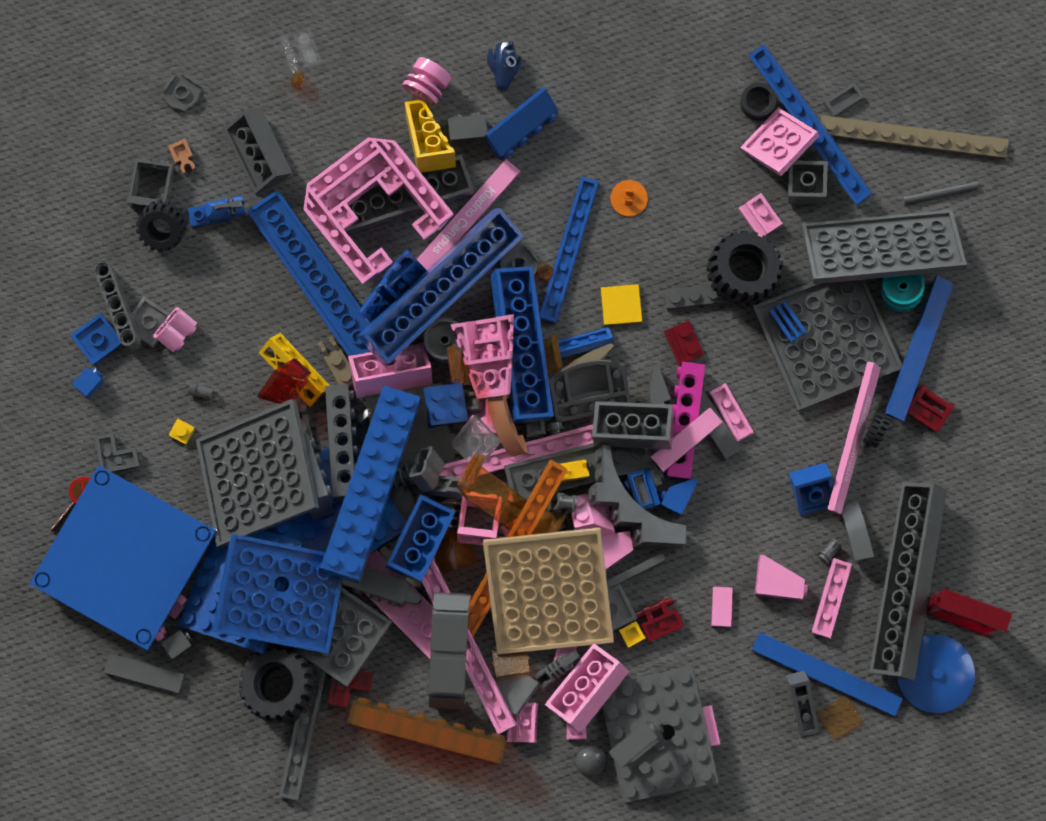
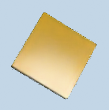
M639 284L601 287L604 326L642 323Z

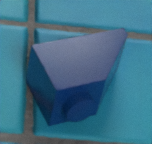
M694 478L671 486L667 492L663 490L659 498L660 502H662L660 507L681 517L698 479Z

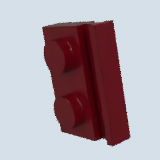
M689 320L663 331L678 366L682 365V362H690L704 356Z

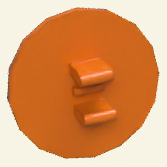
M625 180L618 183L612 189L610 199L611 205L616 212L630 217L640 214L645 209L648 196L644 186L639 182Z

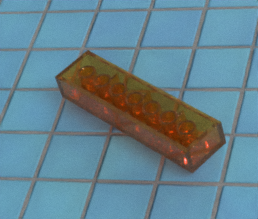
M360 697L358 701L353 700L347 721L348 724L501 765L507 740H503V735L492 733V736H488L481 729L473 728V731L466 730V726L454 723L453 726L447 725V721L435 718L434 721L428 720L427 715L417 712L415 716L409 715V711L397 707L396 711H394L387 704L378 702L377 706L372 705V701Z

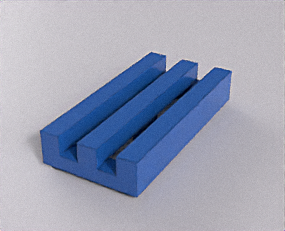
M783 301L769 311L790 343L807 332L786 301ZM781 308H784L790 318L793 320L797 328L800 330L799 333ZM775 312H779L795 336L792 337Z

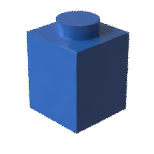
M86 367L72 385L90 399L104 383L101 379L103 375L95 368L90 370Z

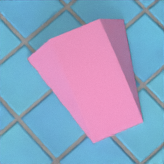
M514 314L451 325L452 330L456 332L458 337L456 340L458 347L462 348L464 354L463 361L470 370L469 377L477 399L510 394Z

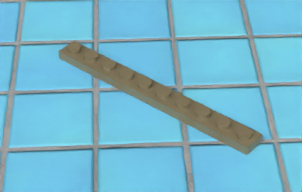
M821 115L820 119L832 137L1000 159L1007 158L1009 139Z

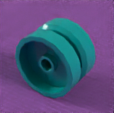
M922 274L885 277L881 286V298L884 304L896 312H908L915 309L920 304L925 289Z

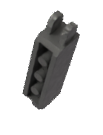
M367 567L364 568L359 584L345 579L342 580L341 587L343 589L345 586L352 588L351 592L362 595L363 592L369 593V598L380 601L381 598L389 600L388 604L394 607H399L400 604L404 605L405 602L419 605L421 602L420 595L409 590L410 586L406 580Z

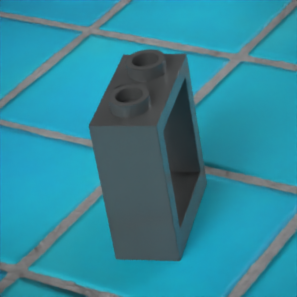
M142 157L141 160L135 159L127 201L129 206L144 209L150 202L154 201L156 203L158 200L137 196L142 169L167 173L162 202L170 200L175 173L173 164L166 160L153 162L152 159Z
M644 722L610 750L609 753L621 768L629 767L664 738L662 734L664 731L657 722L655 724L653 722Z

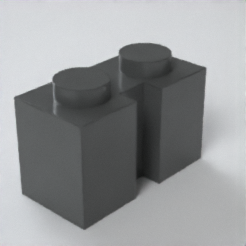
M472 113L470 116L464 117L463 115H453L452 118H448L451 145L486 141L487 125L485 114Z

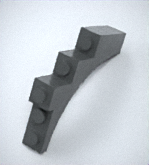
M602 445L598 448L594 456L595 462H597V470L595 472V480L597 482L588 491L591 506L613 507L611 510L613 526L635 527L633 537L636 540V546L681 548L686 545V525L671 523L657 518L637 504L624 489L616 474L610 445Z

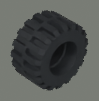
M160 199L156 203L154 201L150 202L136 222L138 227L136 233L140 234L139 240H143V245L146 247L149 245L153 251L155 248L158 249V252H162L163 249L165 251H170L171 248L174 249L186 233L188 221H185L187 218L186 214H182L183 209L181 207L177 208L176 203L170 204V200L162 202V199ZM153 219L166 221L171 228V232L165 233L157 230L153 224Z

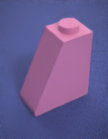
M630 531L602 536L605 570L633 552L636 542L633 535H630Z
M765 555L759 556L755 595L802 600L803 596H807L808 585H805V579Z

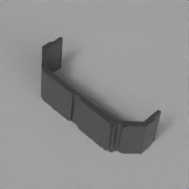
M434 594L429 671V708L465 710V675L470 594Z

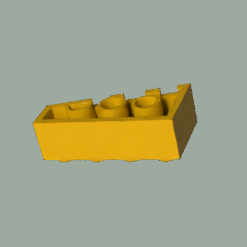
M422 99L405 102L408 130L416 166L420 173L456 167L455 151L448 144L446 136L442 134L440 126L433 119V115L425 101Z

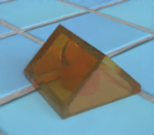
M458 528L446 531L434 555L441 575L478 563L472 545L457 542Z

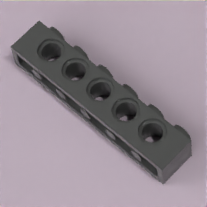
M348 384L325 386L332 497L335 502L344 501L350 481L342 483L341 480L345 476L352 478L356 466L355 456H358V446L354 445V438H357L356 426H353L356 412L355 408H352L351 402L355 401L354 390H351ZM339 403H346L344 408H336ZM339 422H347L344 427H338ZM343 439H347V440H348V443H347L346 445H344V446H340V445H339V442H340L341 440H343ZM343 458H349L347 464H340Z

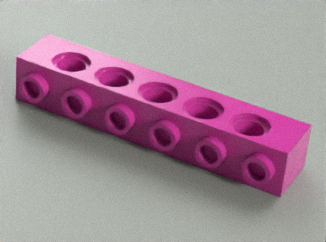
M682 362L681 367H677L676 378H680L679 386L675 385L674 397H677V403L673 404L675 413L673 438L688 426H683L679 423L680 417H688L689 424L699 417L705 371L704 364ZM685 379H692L694 386L687 388L684 385ZM688 397L691 399L692 405L685 407L682 405L681 400ZM695 446L683 455L685 461L682 464L675 462L664 471L667 473L668 478L691 479Z

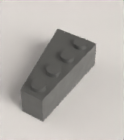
M306 431L303 432L319 505V509L310 512L314 521L334 514L335 510L330 496H333L330 486L325 484L327 476L324 469H320L319 466L322 464L319 453L315 454L314 449L317 448L314 438H309Z

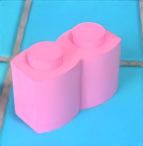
M176 307L157 329L153 337L170 351H178L184 345L183 340L187 335L191 336L196 330L197 322L180 308Z

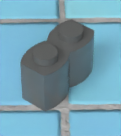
M432 446L419 449L409 476L421 492L432 491L437 487L438 475L443 470L444 461Z

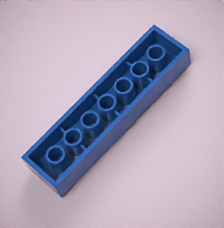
M533 266L495 269L490 274L496 317L514 314L512 379L510 398L507 399L514 424L548 421L554 415Z

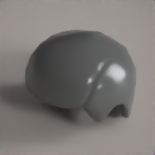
M595 746L581 749L575 759L577 770L585 776L601 774L607 764L605 752Z

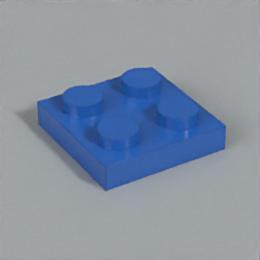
M102 313L70 335L93 366L122 346L117 333Z
M462 383L423 388L429 426L468 421Z

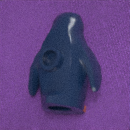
M513 42L498 43L495 45L494 55L491 49H489L487 54V63L494 75L495 86L500 91L508 90L512 79L521 67L522 57L519 56L516 59Z

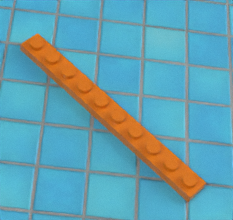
M550 459L507 537L532 534L568 470L567 468ZM487 573L469 603L468 629L472 637H474L491 607Z

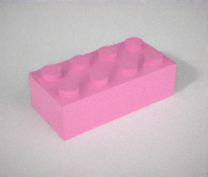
M593 643L545 705L581 733L629 671L618 660Z

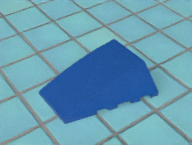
M408 249L386 271L360 309L361 314L370 323L427 271Z

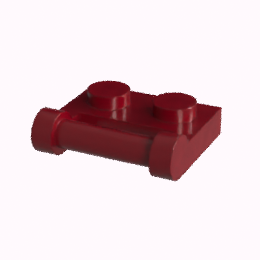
M922 384L910 403L907 415L937 433L955 404L946 402ZM922 395L945 409L944 412H940L920 399Z

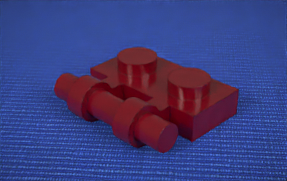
M672 597L665 600L662 598L658 600V603L649 607L646 605L642 607V610L635 612L638 619L643 617L647 619V622L641 624L648 642L685 627L678 610L675 609L670 612L668 606L674 604ZM662 610L664 615L653 618L652 613Z

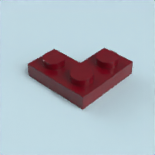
M360 670L349 687L333 677L327 704L347 708L351 689L370 692L374 673Z

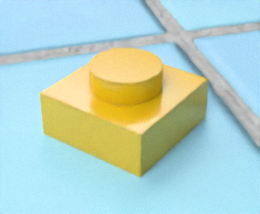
M177 419L169 436L186 445L195 427Z
M637 622L619 630L628 648L645 639Z

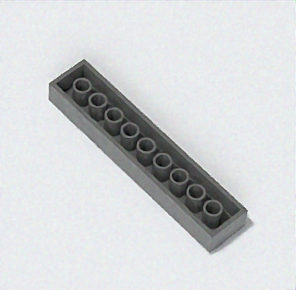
M902 482L869 673L882 677L915 681L947 494L946 488L936 484Z

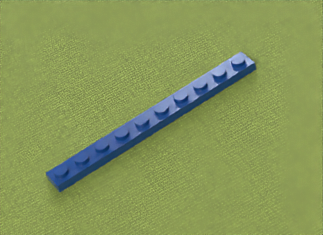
M766 45L760 46L749 55L750 59L789 113L818 132L819 137L812 143L823 160L828 161V167L856 205L861 204L873 193Z

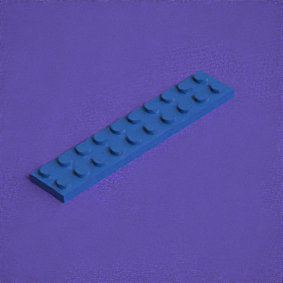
M276 190L248 209L247 213L346 354L353 356L371 352L357 336L370 322L361 314L360 305L281 193Z

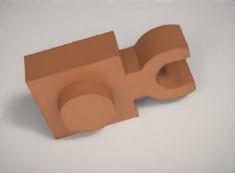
M186 139L168 146L175 163H181L180 169L184 175L186 174L185 167L188 165L192 167L193 171L196 170L194 163L189 160L193 158Z

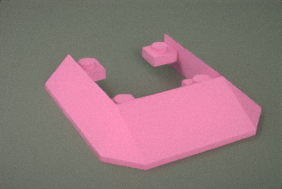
M367 138L307 183L304 203L305 213L362 284L378 278V275L389 268L393 261L382 247L366 258L345 232L348 227L358 220V217L349 207L354 201L377 184L381 186L388 196L404 186L425 213V215L412 224L423 240L427 239L437 230L440 231L454 215L394 140Z

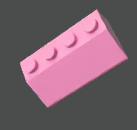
M423 343L408 345L389 364H381L372 352L348 356L357 398L381 394L383 385L397 390H405L432 384L431 365Z

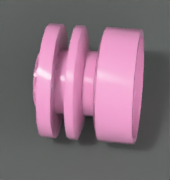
M419 57L412 67L415 74H408V80L403 82L402 87L415 99L424 100L426 104L435 106L438 102L437 98L442 96L439 89H446L452 76L437 63Z

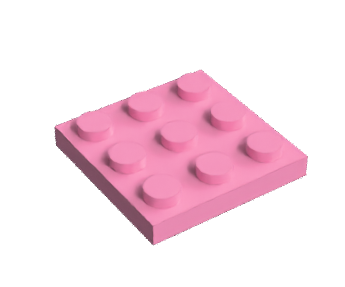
M777 108L740 148L745 154L782 176L819 137V134L808 125L782 109Z

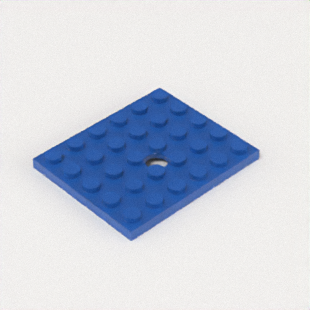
M265 530L249 536L301 548L305 546V543ZM214 536L213 541L206 550L178 626L264 654L268 642L212 632L229 545L222 548L217 547ZM280 576L276 578L274 587L277 591L284 592L288 589L289 582L285 577Z
M231 534L212 632L329 654L343 579L321 571V565L326 552ZM280 576L285 577L289 582V587L284 592H279L274 587L276 578Z

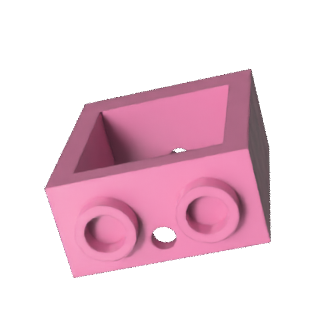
M464 492L457 542L483 545V540L497 539L501 497L494 494L482 495L476 492ZM467 506L495 509L493 530L464 527Z

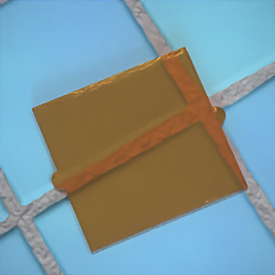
M492 649V666L495 668L496 679L530 674L528 664L530 658L527 656V651L497 654V649Z
M846 694L817 712L824 723V728H827L834 740L863 722L856 711V706L852 705Z

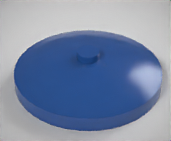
M943 635L923 636L915 681L897 679V684L904 698L915 708L928 713L948 712L960 706L970 695L975 681L974 664L967 650L954 639Z

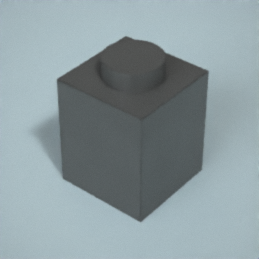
M179 630L161 644L171 659L176 660L194 647L191 644L194 640L187 631L184 633L182 630Z

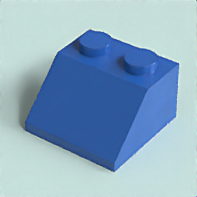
M826 463L789 473L791 489L800 516L828 508L834 484L832 474Z

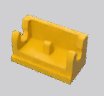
M586 460L560 464L568 469L561 483L589 478Z

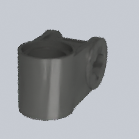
M555 492L548 504V512L561 514L574 512L577 506L576 495Z

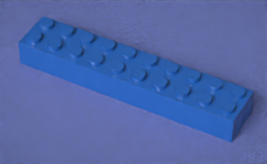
M500 208L492 209L357 336L381 364H389L524 236Z
M383 385L321 565L323 573L357 584L360 583L421 404V397Z

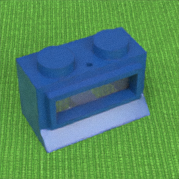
M649 467L626 475L627 479L624 480L626 490L631 491L632 499L644 510L660 506V500Z

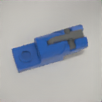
M243 196L206 202L204 206L188 208L191 228L229 222L231 218L246 215V210L242 206L245 205Z

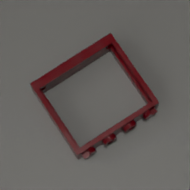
M945 588L931 595L928 599L926 612L927 615L991 638L1007 632L1013 614Z

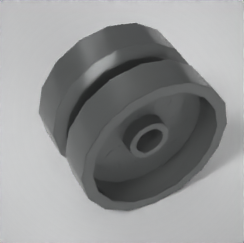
M448 318L434 321L426 328L424 334V346L428 356L434 362L442 365L452 364L463 356L462 348L458 347L456 341L458 339L457 334L451 327L452 324L458 323ZM446 339H448L447 343L441 342V340L445 341Z

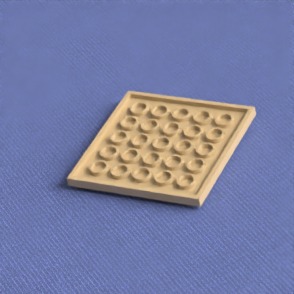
M601 528L483 540L497 654L614 642Z

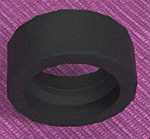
M759 82L747 86L741 95V110L752 120H763L774 111L777 98L774 90L769 85ZM762 91L768 96L769 106L767 109L757 112L749 108L747 98L752 92Z

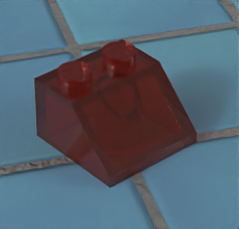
M293 358L274 370L257 397L278 404L291 399L296 400L300 395L298 391L308 384L309 381L307 379L311 372L296 358Z

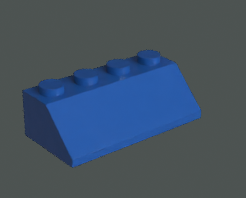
M545 87L541 88L485 134L487 146L499 160L503 158L508 159L513 155L515 148L518 146L523 147L529 141L528 138L534 134L536 136L543 130L542 126L547 122L551 124L557 119L558 108Z
M420 495L385 568L401 576L422 582L455 511Z

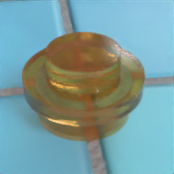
M302 71L294 72L289 81L292 83V88H299L303 82L305 75L302 74Z

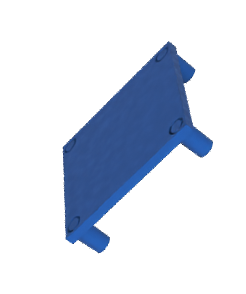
M98 465L29 584L149 651L150 647L155 644L158 633L201 558L213 541L216 530Z

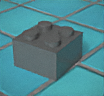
M795 161L789 167L788 204L826 205L828 161Z

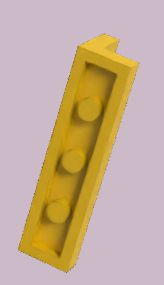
M281 333L271 337L260 350L259 354L309 407H312L322 395L326 394L325 386L330 385ZM269 347L274 351L275 357H271L266 352ZM281 362L287 365L288 371H284L281 368ZM294 376L300 379L301 385H297L294 382ZM306 389H309L315 395L312 400L308 397Z

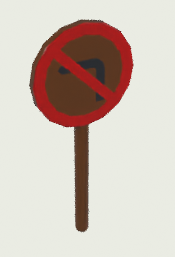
M80 477L71 483L69 495L73 502L51 528V532L58 527L77 503L90 478Z

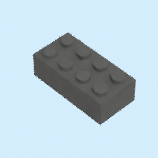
M596 401L592 430L594 446L610 445V447L671 450L675 417L673 405Z

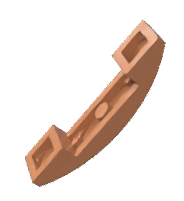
M510 395L487 397L495 431L510 457L528 453L523 434H517L506 400L510 398Z

